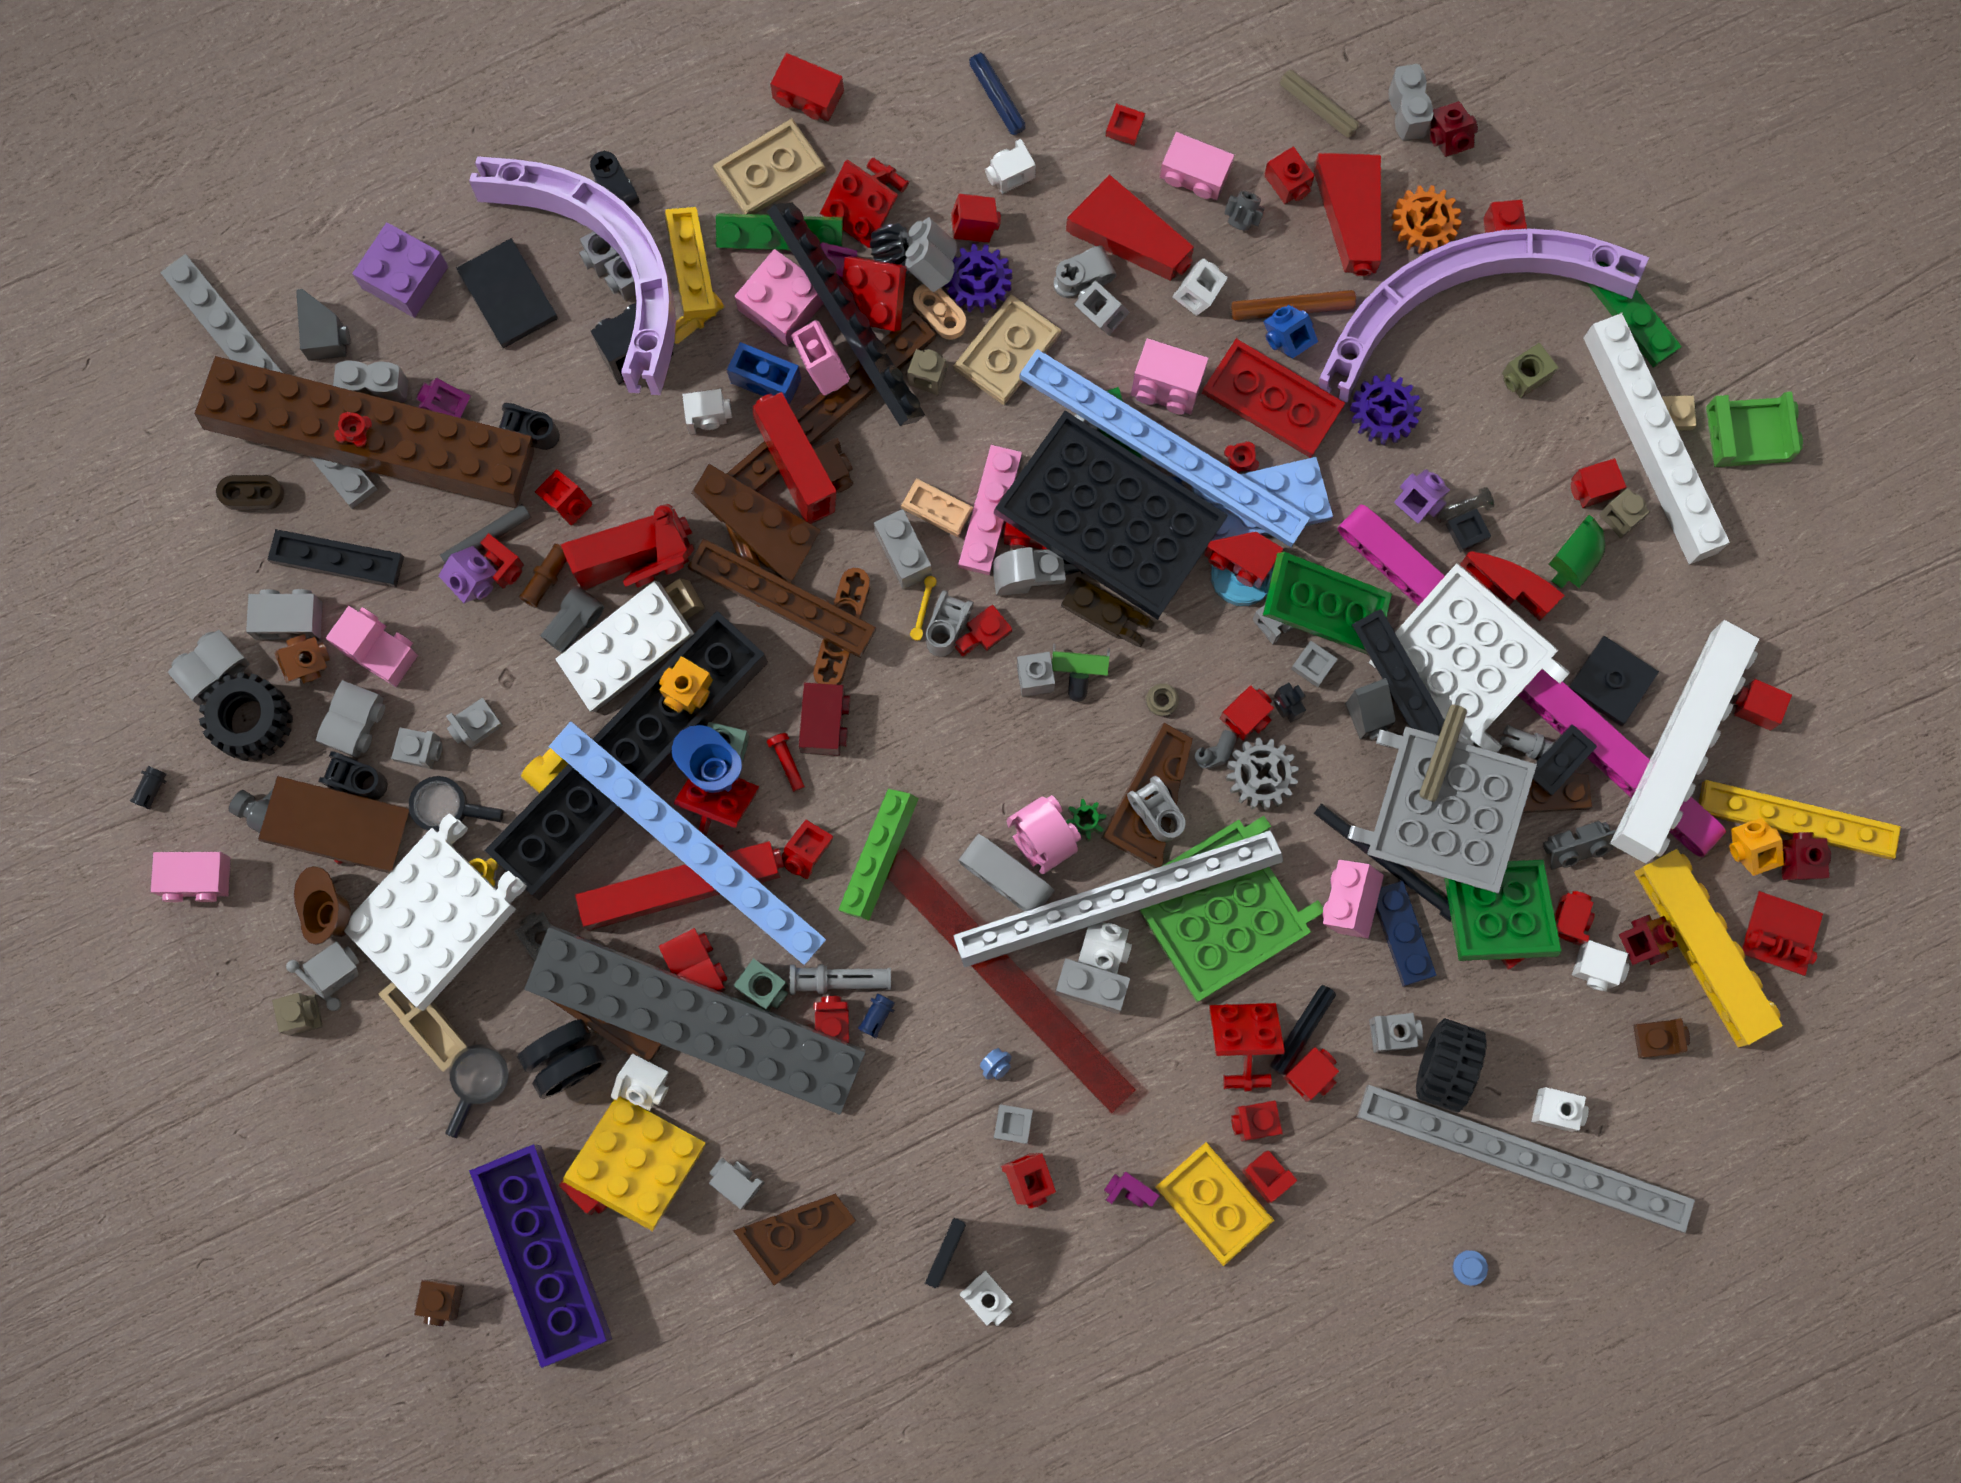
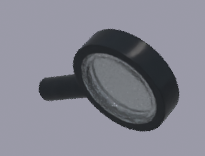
M433 776L422 780L415 786L409 798V812L412 819L426 831L433 828L439 832L442 819L449 813L461 822L465 816L501 822L504 814L503 809L467 803L463 789L453 780L443 776Z
M483 1044L468 1046L461 1050L451 1062L449 1069L450 1083L454 1092L461 1099L445 1132L450 1137L458 1138L473 1104H483L494 1100L504 1091L507 1085L509 1071L502 1054L491 1046Z

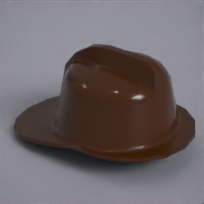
M316 866L306 868L299 875L294 888L295 906L304 938L308 943L318 945L324 943L329 938L347 935L344 930L351 917L349 902L343 896L336 893L329 873L323 868Z

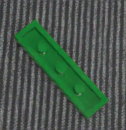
M716 214L717 248L790 250L769 215ZM804 216V221L811 232L818 237L820 244L823 242L843 247V217Z
M1602 261L1596 262L1598 265L1602 267L1609 266L1607 263ZM1587 283L1612 316L1623 314L1640 352L1653 368L1680 350L1682 347L1637 289L1631 299Z

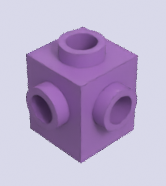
M1425 469L1418 476L1412 473L1400 486L1403 492L1394 503L1415 522L1420 523L1429 514L1434 518L1447 504L1443 498L1450 489L1445 486L1440 476Z
M474 546L451 554L439 577L463 603H466L476 598L481 600L492 591L493 576L497 571Z

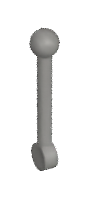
M288 961L286 964L288 972L296 973L324 999L305 972L299 968L298 961ZM331 996L324 999L329 1010L337 1011L341 1008L340 999L332 998Z

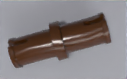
M554 543L542 564L536 566L532 571L534 576L522 594L519 595V598L527 605L537 608L549 587L557 583V575L567 562L561 545Z

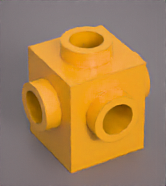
M681 656L674 668L669 667L662 675L659 682L661 685L659 690L663 697L666 698L664 703L679 713L684 709L692 714L696 707L701 708L710 694V691L707 689L713 679L709 672Z
M1762 818L1749 821L1731 829L1732 843L1729 845L1731 855L1736 862H1741L1753 876L1784 865L1782 838L1777 829L1771 828Z

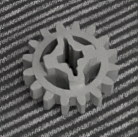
M1256 738L1253 747L1249 742H1244L1242 745L1244 752L1236 749L1232 755L1237 761H1229L1227 764V768L1234 771L1226 776V781L1235 783L1230 789L1231 794L1239 791L1242 795L1238 802L1243 803L1246 799L1250 800L1251 809H1254L1258 803H1262L1263 809L1268 810L1271 801L1277 807L1283 803L1281 795L1288 799L1292 795L1288 786L1295 787L1298 783V780L1291 777V775L1299 771L1298 767L1290 766L1295 756L1293 754L1288 756L1283 754L1286 748L1284 744L1278 749L1275 748L1274 739H1270L1267 745H1263L1261 738ZM1262 753L1268 754L1269 756L1265 758H1256L1254 754ZM1278 763L1281 764L1282 769H1283V773H1284V779H1283V780H1282V777H1281L1280 775H1278V771H1277V764H1278ZM1241 767L1247 773L1248 783L1246 785L1241 778ZM1264 768L1268 773L1266 777L1260 780L1256 775L1258 771ZM1265 789L1271 792V794L1265 795L1255 793L1257 790Z

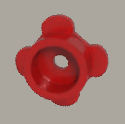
M342 413L338 422L339 429L334 433L335 439L340 443L348 441L354 443L357 447L364 446L367 443V430L372 427L371 419L367 416L362 417L357 413ZM355 427L356 431L352 432L350 429Z
M1247 441L1234 446L1228 445L1225 448L1224 455L1229 460V468L1240 474L1243 471L1252 472L1259 468V461L1255 459V445L1252 442ZM1240 456H1243V457L1245 458V460H1244V461H1240V460H1239V457H1240Z

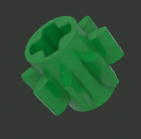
M1081 799L1078 809L1069 806L1068 812L1074 817L1073 819L1066 820V823L1069 824L1071 822L1081 835H1085L1087 842H1089L1091 833L1094 831L1098 834L1103 833V828L1098 825V822L1106 820V814L1098 815V802L1094 803L1093 806L1086 805L1084 799ZM1087 814L1091 815V823L1093 825L1087 823L1083 827L1079 824V815L1081 817H1085Z

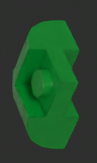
M1588 515L1548 564L1558 572L1551 582L1560 589L1568 581L1580 588L1599 565L1605 554L1604 531L1592 516Z

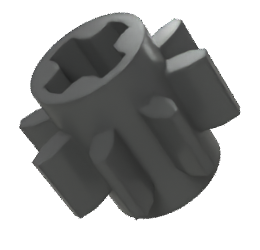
M1240 191L1238 197L1230 195L1224 214L1229 215L1228 223L1237 229L1245 231L1250 230L1252 224L1259 226L1265 210L1264 207L1259 206L1261 203L1260 197L1247 191Z

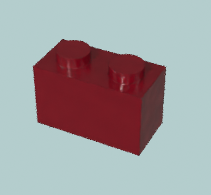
M804 682L798 746L801 753L840 756L841 747L847 746L848 727H842L843 715H849L850 695H845L844 685Z

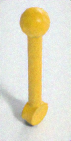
M927 576L924 579L926 587L916 626L910 632V636L914 641H920L923 638V631L921 629L931 590L937 583L936 578L933 576Z

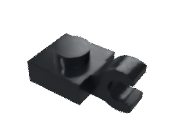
M1288 682L1278 688L1274 695L1276 698L1274 705L1278 713L1283 718L1287 716L1290 723L1301 718L1306 711L1301 701L1306 696L1300 686L1297 685L1293 689Z

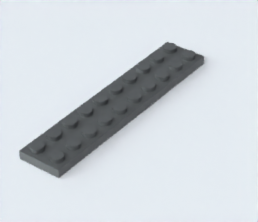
M552 925L548 927L524 988L526 991L837 1114L842 1112L866 1052L865 1049Z

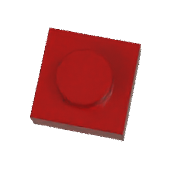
M1116 103L1105 136L1135 146L1146 113Z

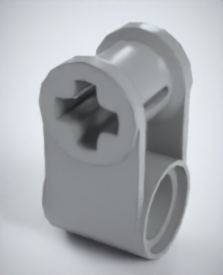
M1096 246L1082 254L1060 262L1056 269L1053 285L1058 295L1071 298L1078 295L1083 288L1091 285L1095 280L1101 286H1104L1113 281L1117 274L1104 247Z
M942 591L926 631V646L931 654L943 657L952 652L956 644L955 642L958 640L962 629L969 619L974 602L970 600L963 602L949 596L947 591ZM937 633H944L949 637V640L946 643L938 644L933 641L932 637Z
M1153 776L1150 778V783L1137 792L1130 791L1127 793L1131 806L1157 840L1168 842L1178 837L1184 831L1186 826L1184 815L1171 798L1167 787L1160 778ZM1151 794H1154L1153 797L1145 801L1144 798L1148 797ZM1162 817H1168L1174 822L1175 829L1173 833H1167L1162 829Z

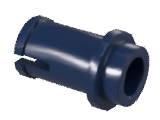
M878 993L875 999H870L873 1003L858 1027L859 1030L876 1039L889 1013H894L895 1011L892 1009L895 1002Z

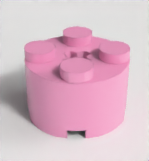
M1052 795L1048 798L1039 797L1007 818L1008 828L1014 825L1017 834L1012 836L1016 845L1033 867L1037 864L1041 866L1039 870L1041 874H1045L1077 853L1078 847L1076 842L1081 840L1077 828L1071 822L1067 824L1060 814L1062 808Z

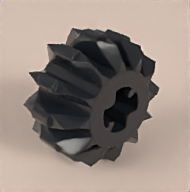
M890 223L872 232L870 246L872 248L871 255L874 257V260L905 266V254L909 248L907 229L899 223Z

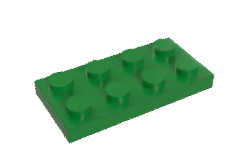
M1287 552L1277 553L1262 616L1367 654L1352 624L1379 609H1382L1387 617L1392 593Z

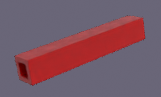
M770 841L726 853L760 883L781 878L779 869L784 867L782 855L779 848L773 850ZM684 864L579 893L575 897L582 925L586 930L590 931L720 895V893L688 865Z

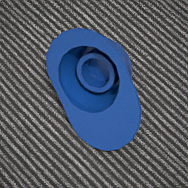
M703 725L690 726L682 730L674 739L672 757L680 770L696 786L711 793L724 790L729 792L732 789V784L741 773L742 761L738 753L717 731Z

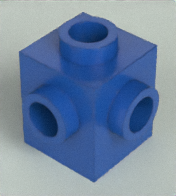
M1291 305L1277 309L1271 317L1263 321L1268 332L1265 337L1270 347L1275 351H1281L1292 359L1318 342L1309 315L1305 311H1299Z

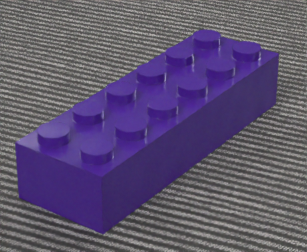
M533 1144L469 1170L540 1367L550 1366L612 1340L611 1332L542 1146Z

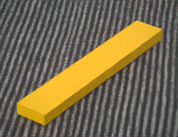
M1709 780L1702 782L1698 803L1714 818L1739 824H1745L1762 818L1771 828H1776L1781 834L1793 836V833L1814 832V838H1827V844L1890 860L1896 858L1901 826Z

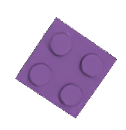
M386 222L352 275L363 290L415 318L447 270L448 265L440 251Z

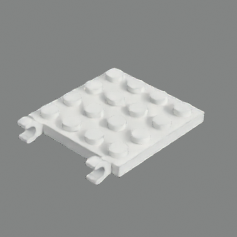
M1458 563L1455 564L1395 632L1444 720L1452 704L1467 709L1458 741L1469 745L1475 742L1482 749L1496 753L1501 749L1502 745L1491 735L1487 734L1485 730L1535 675L1543 669L1558 683H1561L1570 673L1552 658L1558 651L1555 646ZM1370 660L1369 663L1375 668L1373 662Z
M450 813L442 819L439 832L431 828L355 910L344 930L413 1005L422 1011L431 1004L516 909L510 903L526 888V885L518 877L507 871L500 878L498 889L496 890L452 846L457 839L465 834L468 828Z

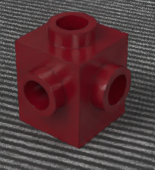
M1460 101L1433 109V117L1430 123V139L1435 147H1439L1445 157L1475 148V134L1478 133L1477 121L1473 115L1468 114Z
M1814 832L1793 833V839L1782 840L1784 865H1782L1783 880L1830 878L1831 850L1828 847L1827 838H1814Z
M1650 914L1632 921V929L1618 934L1632 965L1647 959L1650 965L1670 958L1667 951L1678 947L1675 940V930L1667 922L1665 916L1652 920Z

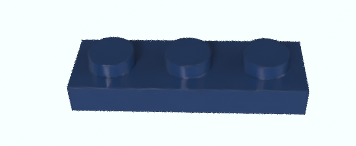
M1400 881L1381 887L1376 912L1402 986L1404 987L1437 976L1404 882Z

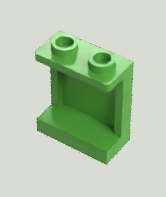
M1784 392L1779 398L1729 401L1728 395L1715 396L1706 406L1714 467L1791 462L1803 448V436L1801 432H1798L1796 422L1799 408L1797 402L1793 401L1792 392Z

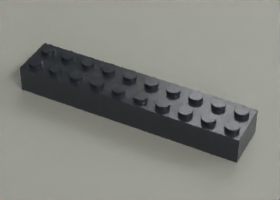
M716 611L602 728L593 740L649 787L674 761L672 745L675 737L682 730L690 726H707L708 722H712L768 664L765 653L722 614ZM681 656L709 672L713 679L707 689L710 691L706 702L701 708L696 707L692 714L684 709L679 713L664 703L666 698L663 697L659 690L661 688L659 682L662 675L669 667L673 669ZM568 764L484 851L503 869L518 877L526 885L525 889L540 901L623 815L624 811Z

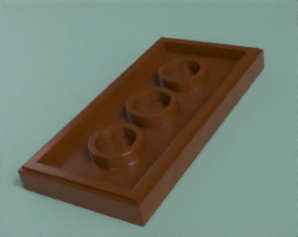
M277 776L258 840L390 873L394 868L409 809Z

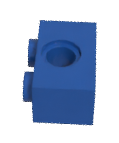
M742 342L739 343L727 368L731 384L761 396L773 394L774 396L782 392L789 405L801 381L798 365Z

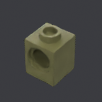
M1539 342L1510 361L1502 375L1504 376L1503 379L1507 388L1512 392H1516L1521 399L1550 380L1559 367ZM1521 368L1530 369L1534 377L1525 376Z

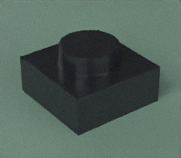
M1477 508L1446 523L1460 553L1491 538V534Z

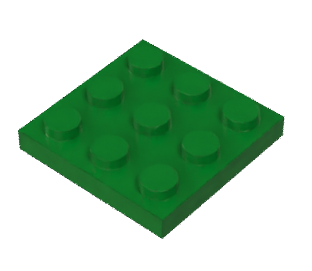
M1544 860L1508 861L1499 893L1444 878L1459 961L1558 957L1561 953Z

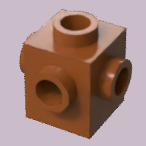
M305 634L287 640V647L276 650L274 653L286 684L301 679L302 683L305 684L321 678L320 671L327 668L325 662L330 660L324 643H317L315 637L306 639ZM299 655H305L309 660L308 664L302 663L299 660Z

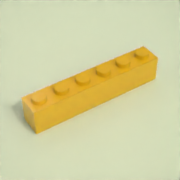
M1675 849L1636 870L1634 873L1660 917L1665 916L1667 922L1674 928L1678 948L1737 1047L1750 1045L1783 1026L1779 1020L1781 1017L1776 1005L1765 997L1761 990L1763 984L1759 976L1754 971H1750L1743 960L1745 959V954L1741 946L1737 942L1732 941L1728 935L1725 919L1720 913L1715 912L1709 903L1710 896L1703 884L1697 883L1691 873L1693 868L1689 859L1684 854H1680L1678 849Z

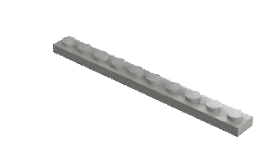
M186 254L160 272L230 360L282 373ZM310 457L351 509L378 490L361 469Z
M1271 831L955 934L953 935L963 966L967 967L1282 863V852Z
M1366 1086L1357 1115L1359 1119L1672 1230L1686 1233L1695 1202L1694 1199L1377 1087Z

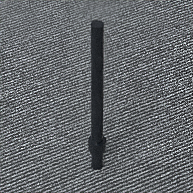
M1321 803L1313 814L1365 854H1368L1370 845L1348 839L1351 825ZM1368 855L1440 910L1439 915L1448 922H1451L1449 903L1446 898L1403 865Z

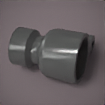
M273 789L267 796L258 801H255V797L245 790H240L231 800L228 810L239 818L245 817L248 827L260 833Z

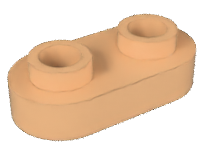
M922 284L915 290L913 294L915 310L939 336L952 340L964 333L966 329V316L964 312L941 288L932 292ZM932 299L935 303L932 306H926L924 301ZM948 321L955 322L956 326L953 328H947L945 326V323Z

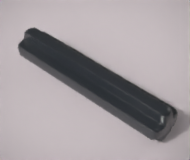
M1322 985L1318 988L1285 1040L1284 1054H1277L1273 1059L1270 1067L1281 1075L1288 1073L1336 997V993L1328 986Z

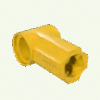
M550 748L543 756H537L525 767L521 778L540 793L568 763Z

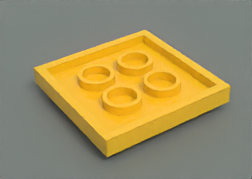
M619 1096L617 1100H613L566 1172L563 1182L645 1228L654 1231L705 1148L706 1142Z

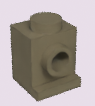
M916 349L907 372L908 385L939 395L949 365L946 364V359L942 358V355L936 351L925 350L923 352Z
M1627 488L1612 500L1599 515L1621 539L1642 522L1650 511L1646 508L1647 505L1644 499ZM1612 512H1614L1625 525H1623Z
M295 993L272 1000L279 1033L293 1036L323 1027L315 994L306 996L301 993Z

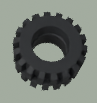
M237 673L236 679L231 675L223 677L225 681L223 684L216 681L212 685L215 690L211 694L206 691L203 697L207 700L206 705L200 704L199 712L204 715V717L199 718L200 726L206 729L203 731V734L208 740L212 741V745L233 758L237 757L242 761H248L250 757L257 761L262 759L263 753L268 756L274 754L273 747L276 745L281 748L285 744L281 739L283 735H290L292 729L287 726V723H293V715L288 712L291 709L290 703L284 699L286 696L266 679H262L260 676L252 673L250 676L246 673ZM258 701L261 707V715L257 724L247 732L234 733L232 718L235 711L244 703Z
M1446 1018L1442 1019L1431 1034L1420 1064L1416 1081L1417 1098L1459 1113L1469 1102L1483 1067L1487 1047L1485 1032Z

